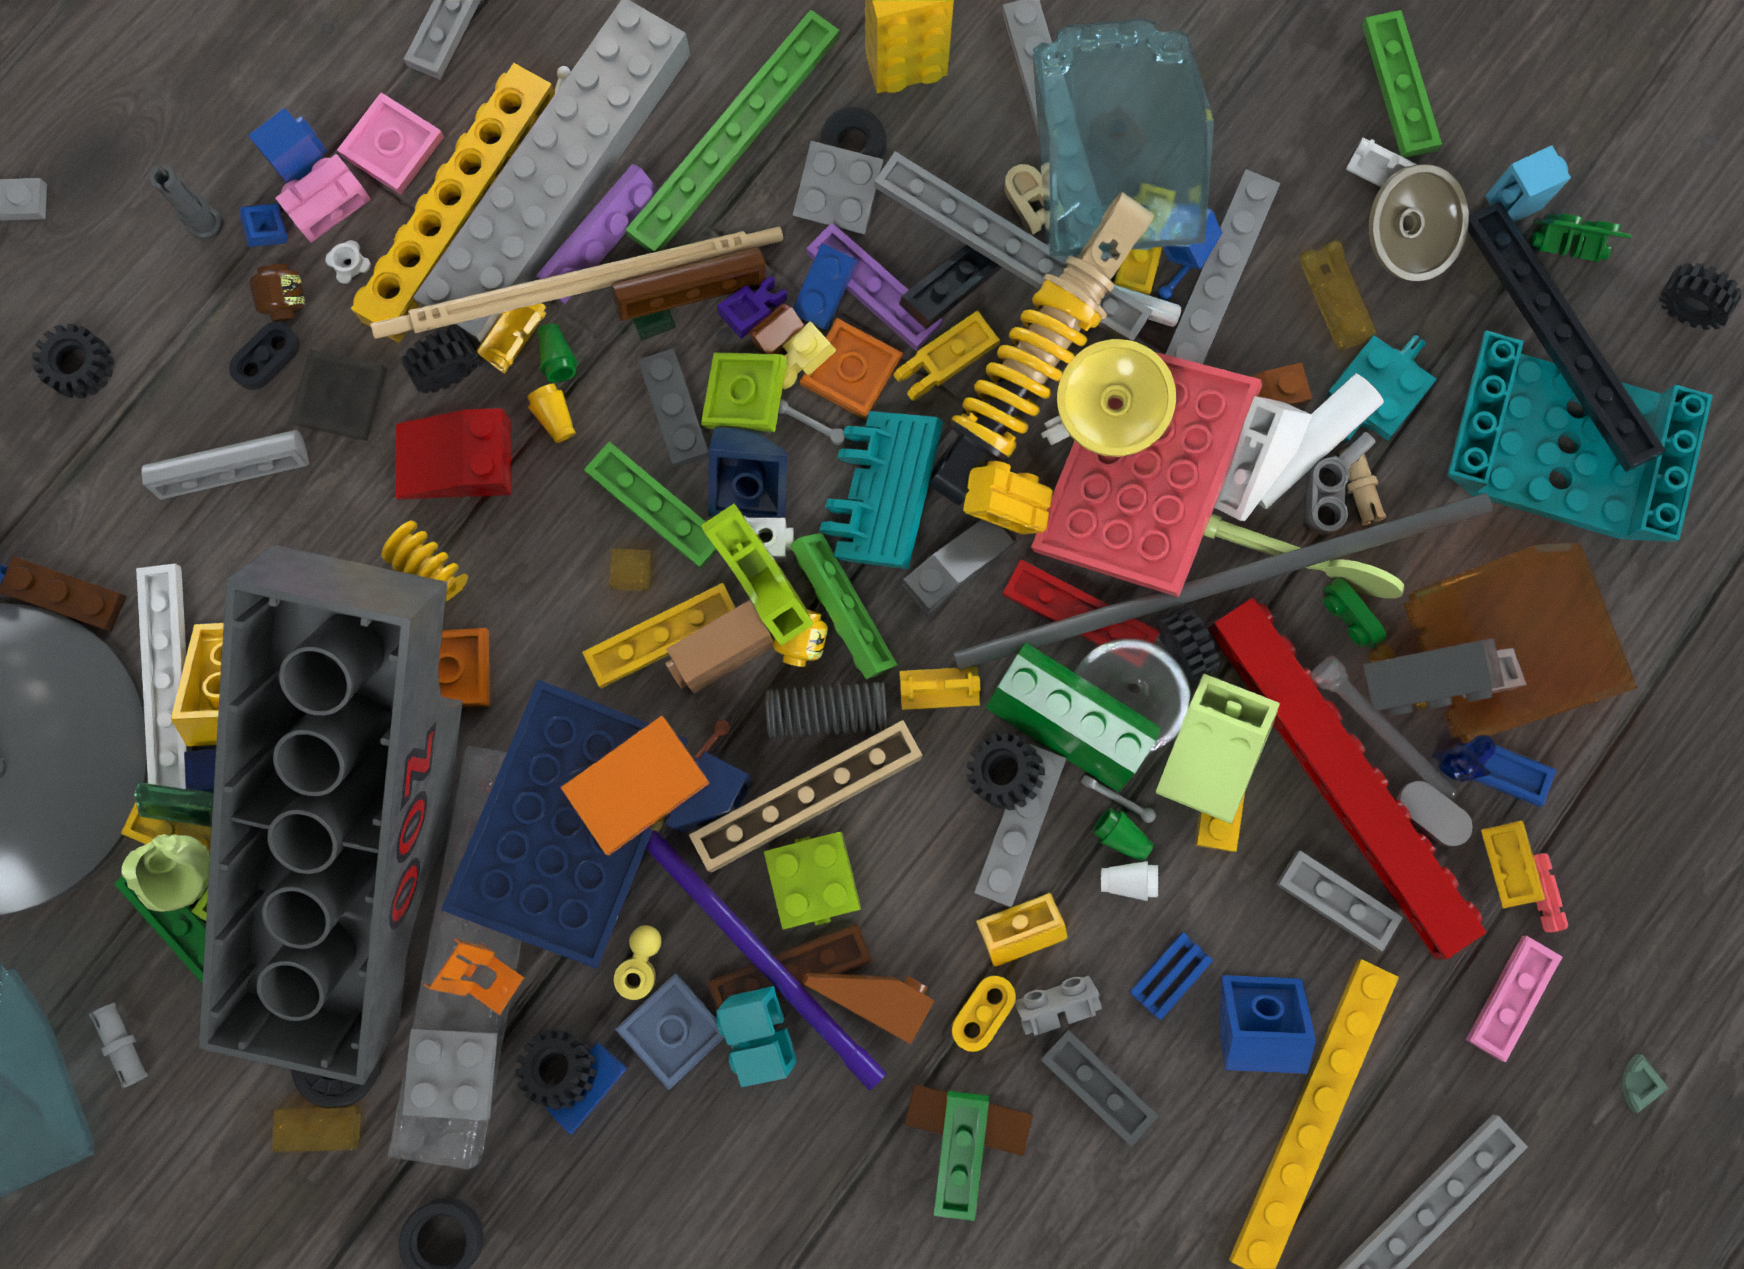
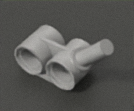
M1364 432L1338 457L1325 458L1309 470L1306 478L1305 519L1307 526L1314 533L1321 535L1332 533L1343 527L1347 521L1348 511L1345 505V485L1349 478V467L1376 443L1369 433ZM1321 468H1328L1334 472L1336 482L1333 487L1325 486L1319 480ZM1321 506H1327L1333 510L1335 520L1331 526L1324 525L1318 519V510Z

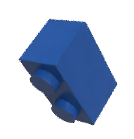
M283 108L248 135L286 183L296 179L301 180L312 172L313 165L324 158L323 155L328 152L302 116L294 119L286 108Z

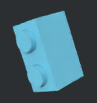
M1551 145L1511 164L1485 197L1490 205L1500 201L1512 220L1516 222L1542 210L1570 180L1571 177L1568 174L1567 164L1562 157L1557 155Z

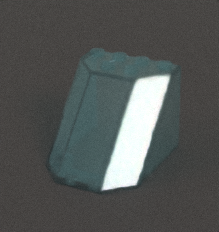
M1144 18L1130 19L1129 21L1097 22L1087 25L1076 24L1067 25L1057 32V40L1054 42H1042L1033 49L1045 229L1050 257H1069L1080 254L1100 224L1107 208L1120 192L1125 193L1154 214L1149 227L1132 249L1147 250L1153 247L1188 246L1190 244L1205 243L1214 118L1188 34L1177 30L1170 32L1155 30L1156 23ZM1110 244L1099 245L1098 248L1101 249L1102 253H1109L1108 248Z

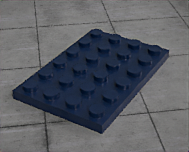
M538 679L441 911L598 969L655 823L608 856L593 837L561 787L648 726L649 723ZM677 735L686 748L689 739Z

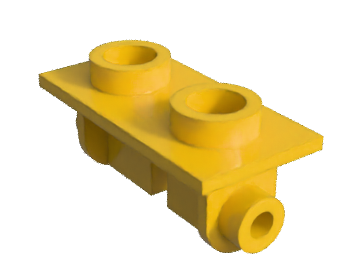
M543 303L502 312L475 352L505 374L537 326L544 319L546 306Z
M977 666L960 671L958 668L899 671L902 710L980 706V677L978 676Z

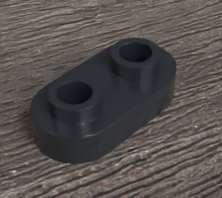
M268 323L233 356L229 365L231 377L240 386L248 390H257L264 387L297 354L299 350L297 334L285 323ZM285 340V346L282 349L276 350V344L279 341ZM258 367V373L255 376L249 377L250 370Z

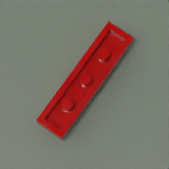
M1020 560L1002 594L1007 599L1052 622L1109 606L1023 560ZM1134 618L1078 636L1141 667L1160 631Z

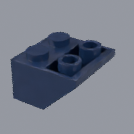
M704 751L701 759L697 757L693 759L710 784L666 815L669 817L666 825L683 833L708 825L731 813L742 804L753 783L752 778L744 771Z

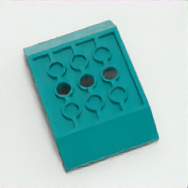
M1486 330L1483 333L1447 476L1473 497L1486 493L1491 502L1622 540L1679 541L1713 395L1676 384L1660 394L1621 382L1666 450L1661 456L1625 472L1583 406L1584 414L1582 418H1574L1568 413L1567 403L1569 401H1575L1580 405L1581 403L1556 365L1549 361L1521 354L1524 341ZM1560 436H1566L1574 442L1575 451L1573 454H1567L1559 448L1558 439ZM1552 471L1559 472L1565 477V489L1561 490L1552 486L1549 480V475Z

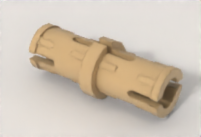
M1346 449L1341 450L1338 454L1341 455ZM1363 454L1349 467V484L1346 487L1349 494L1353 493L1362 525H1368L1372 520L1375 523L1385 519L1386 514L1383 511L1375 487L1378 485L1377 477L1371 475L1365 454Z

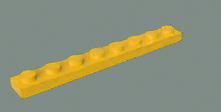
M1357 959L1229 1260L1244 1269H1276L1396 986L1398 976L1365 960Z

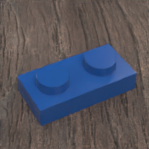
M821 243L793 307L797 316L807 322L811 321L821 329L828 330L859 260L827 244Z

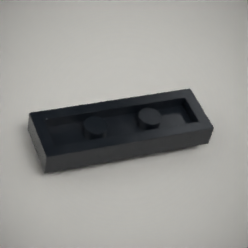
M965 245L902 295L899 305L925 329H928L997 273L1002 266L970 246Z

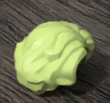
M158 835L151 840V843L130 851L122 865L121 874L126 879L128 888L134 890L139 900L147 909L160 912L175 911L193 904L195 900L203 896L209 882L210 853L206 850V846L191 836Z

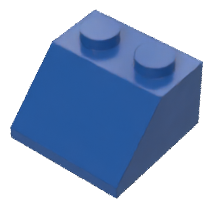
M1221 976L1220 1041L1225 1070L1308 1073L1316 1038L1302 979Z

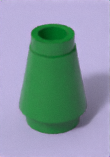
M549 323L541 326L537 330L541 373L552 383L570 380L576 375V367L578 365L576 357L557 324Z
M1111 807L1100 816L1092 831L1098 837L1099 843L1139 862L1144 861L1154 847V843L1148 839L1122 810L1116 811Z

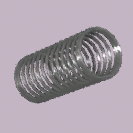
M866 682L863 684V711L860 689L856 683L854 685V712L850 685L847 683L845 686L844 712L841 685L838 684L836 687V713L833 689L829 685L828 719L824 689L820 685L819 721L815 689L811 686L810 722L806 689L804 686L801 688L800 722L797 689L793 687L792 723L788 689L785 687L783 690L784 727L781 716L779 689L776 688L774 693L772 688L770 690L767 688L765 692L767 732L770 739L777 738L778 729H780L781 736L785 738L787 735V724L790 736L794 738L796 722L799 735L801 737L804 736L806 722L807 733L811 737L814 730V721L816 733L819 736L822 734L824 721L825 732L829 736L831 733V713L834 732L838 735L840 732V712L843 732L845 734L849 731V712L853 733H857L858 712L861 731L865 733L866 703L870 731L872 733L875 731V703L879 731L887 729L884 682L872 683L871 703L868 684Z

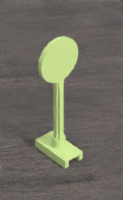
M1214 514L1211 515L1204 536L1213 539L1216 536L1271 556L1300 549V547L1222 521V517ZM1344 559L1329 560L1305 567L1322 570L1332 580L1341 578L1354 591L1374 597L1398 598L1402 596L1404 591V583L1399 578L1382 569L1357 561Z

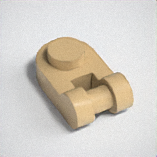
M1020 164L1008 171L1005 177L1004 191L1028 234L1033 235L1041 231V226L1049 221L1055 223L1064 217L1059 202L1035 167ZM1039 200L1043 208L1034 212L1030 204Z

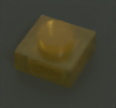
M612 548L609 587L617 590L650 591L652 552L650 550Z

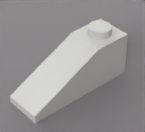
M1254 396L1243 424L1234 459L1214 508L1240 521H1245L1298 452L1312 415L1281 401Z

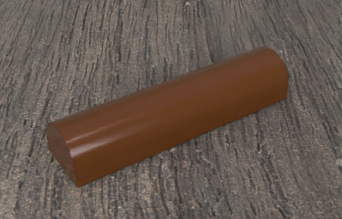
M757 247L611 284V289L620 321L734 293L746 285L749 288L758 287L765 280L766 262L761 250Z

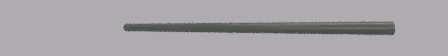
M1484 493L1186 582L1179 598L1156 591L953 652L956 664L960 671L1017 654L1025 643L1037 648L1492 512V503L1489 496Z

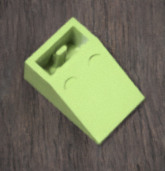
M1203 674L1156 789V794L1232 824L1275 722L1280 703Z

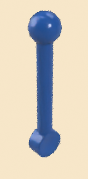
M1184 265L1168 285L1159 288V298L1162 300L1170 299L1173 295L1172 290L1192 267Z

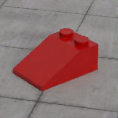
M502 408L459 410L396 424L395 498L397 500L512 495L511 420Z

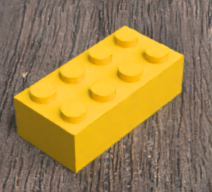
M865 0V54L877 93L885 91L896 93L909 85L921 82L931 84L948 75L954 0Z

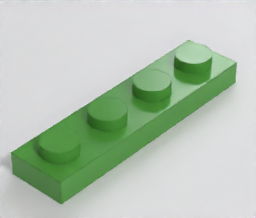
M1402 10L1366 17L1362 27L1401 157L1408 158L1438 151L1442 142Z
M608 442L584 469L589 477L700 570L718 552L701 527L705 521L611 442Z
M818 533L798 538L790 545L796 556L797 563L806 573L815 589L816 597L824 605L834 622L836 632L846 643L856 667L863 673L866 680L892 670L897 666L895 659L840 563L834 557V553L824 535Z

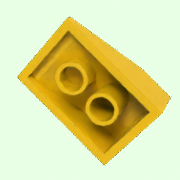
M224 623L194 624L171 715V721L186 746L217 745Z

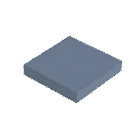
M677 973L667 980L615 1029L668 1090L725 1038L718 1031L716 1016Z

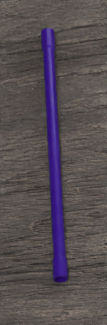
M653 828L645 849L843 1059L845 1066L869 1091L872 1090L887 1073L864 1048L858 1046Z

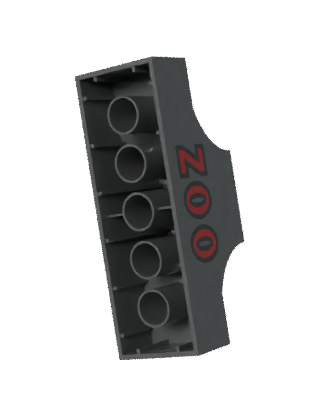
M274 544L226 579L199 1049L364 1085L397 1032L400 1022L406 958L415 919L432 869L446 844L462 701L442 697L439 686L438 664L447 582Z

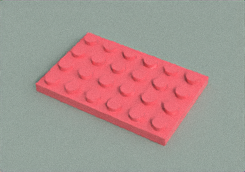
M1155 352L1169 368L1176 388V405L1168 428L1150 447L1136 454L1121 457L1096 454L1074 441L1053 492L1051 505L1047 509V512H1049L1047 528L1043 533L1036 534L1031 548L1036 553L1179 598L1234 459L1243 424L1254 396H1258L1262 383L1261 379ZM1112 398L1108 401L1109 407L1113 410H1118L1123 406L1122 401L1118 398Z

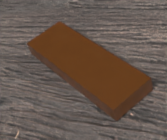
M914 1083L904 1125L943 1135L948 1092ZM989 1103L984 1146L1024 1156L1033 1114Z

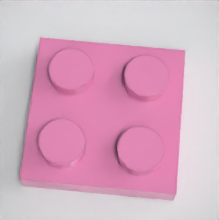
M380 93L337 151L342 158L402 195L444 139V135L441 130L385 94Z

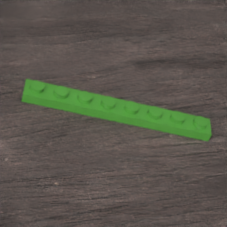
M810 10L626 228L627 236L650 253L662 251L838 41L840 30Z

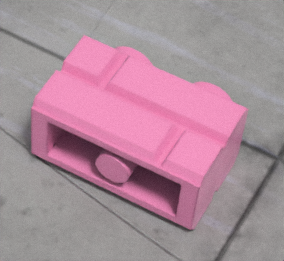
M337 154L331 158H322L317 161L312 167V172L301 180L296 179L286 183L281 190V194L275 198L310 243L371 200L365 189Z

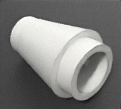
M1148 861L1101 868V892H1109L1148 901V897H1158V865H1148Z

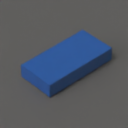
M1481 739L1476 743L1464 777L1537 807H1542L1545 804L1556 769Z

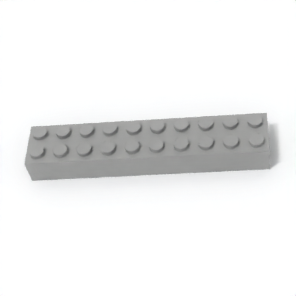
M621 0L414 295L413 299L420 308L537 279L536 275L556 252L691 56L685 32L630 0ZM501 313L445 327L448 329L455 328V330L461 329L471 343L479 346Z

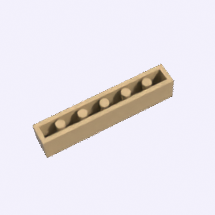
M904 720L691 833L689 836L707 871L714 872L920 761L922 753Z

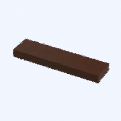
M858 923L774 955L804 988L807 987L801 981L804 973L840 974L872 961ZM754 964L708 981L717 1009L730 995L773 986ZM774 987L777 998L782 997L783 995Z

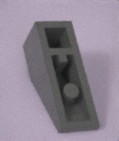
M980 520L935 552L903 579V590L924 614L929 617L1013 546L1015 541L1001 526Z

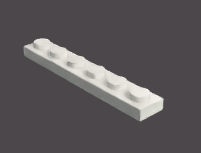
M168 564L136 568L149 800L163 801L195 797L192 746H186L171 721L186 659L181 566Z

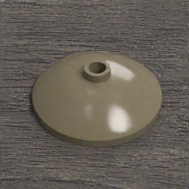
M1420 164L1408 166L1397 171L1382 185L1374 199L1370 212L1369 238L1376 259L1388 273L1402 280L1424 281L1440 275L1456 260L1465 243L1469 224L1468 204L1460 184L1443 168Z

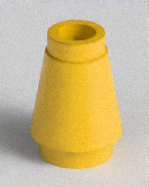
M554 383L540 387L527 396L530 402L528 408L555 443L563 442L576 434L563 391L558 390Z

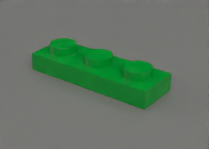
M948 1091L934 1216L975 1221L989 1106V1096Z

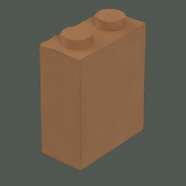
M749 600L668 647L666 650L671 660L665 664L681 689L688 686L696 694L774 648L773 640Z

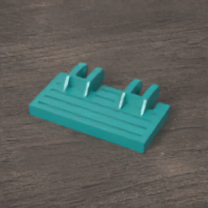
M869 411L866 427L845 426L843 436L846 439L855 442L869 443L868 450L839 449L838 460L851 464L871 466V469L855 468L848 496L849 500L829 498L826 501L825 508L828 511L836 514L852 515L850 524L831 521L821 522L820 532L835 537L853 539V543L837 541L834 557L840 561L909 570L943 422L938 417Z

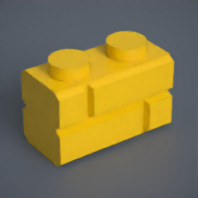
M989 461L987 466L976 467L970 471L967 486L969 492L966 493L963 508L966 514L1022 535L1043 533L1046 530L1049 516L1047 509L1051 505L1053 490L1038 483V476L1029 473L1015 474L1010 472L1011 466L1009 464L999 461Z

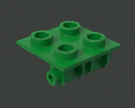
M1548 213L1546 220H1533V224L1542 226L1540 232L1535 231L1533 233L1531 246L1536 247L1539 252L1544 251L1558 254L1559 251L1560 256H1565L1570 248L1571 258H1577L1578 256L1579 259L1598 263L1600 260L1606 261L1609 258L1611 246L1606 245L1608 238H1632V234L1619 232L1620 224L1604 221H1585L1584 225H1581L1583 217L1559 213V215Z

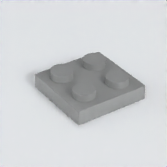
M811 141L793 216L828 226L833 223L840 229L866 235L878 190L874 188V181L883 169L884 159Z
M411 1029L402 1115L473 1120L490 1119L498 1033Z

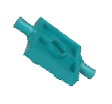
M1374 335L1326 395L1327 398H1330L1357 373L1378 391L1384 401L1378 409L1342 441L1349 442L1360 426L1373 430L1389 441L1437 380L1420 368L1414 361V358L1426 346L1423 339L1419 341L1414 349H1411L1419 339V336L1413 335L1400 351L1393 349Z

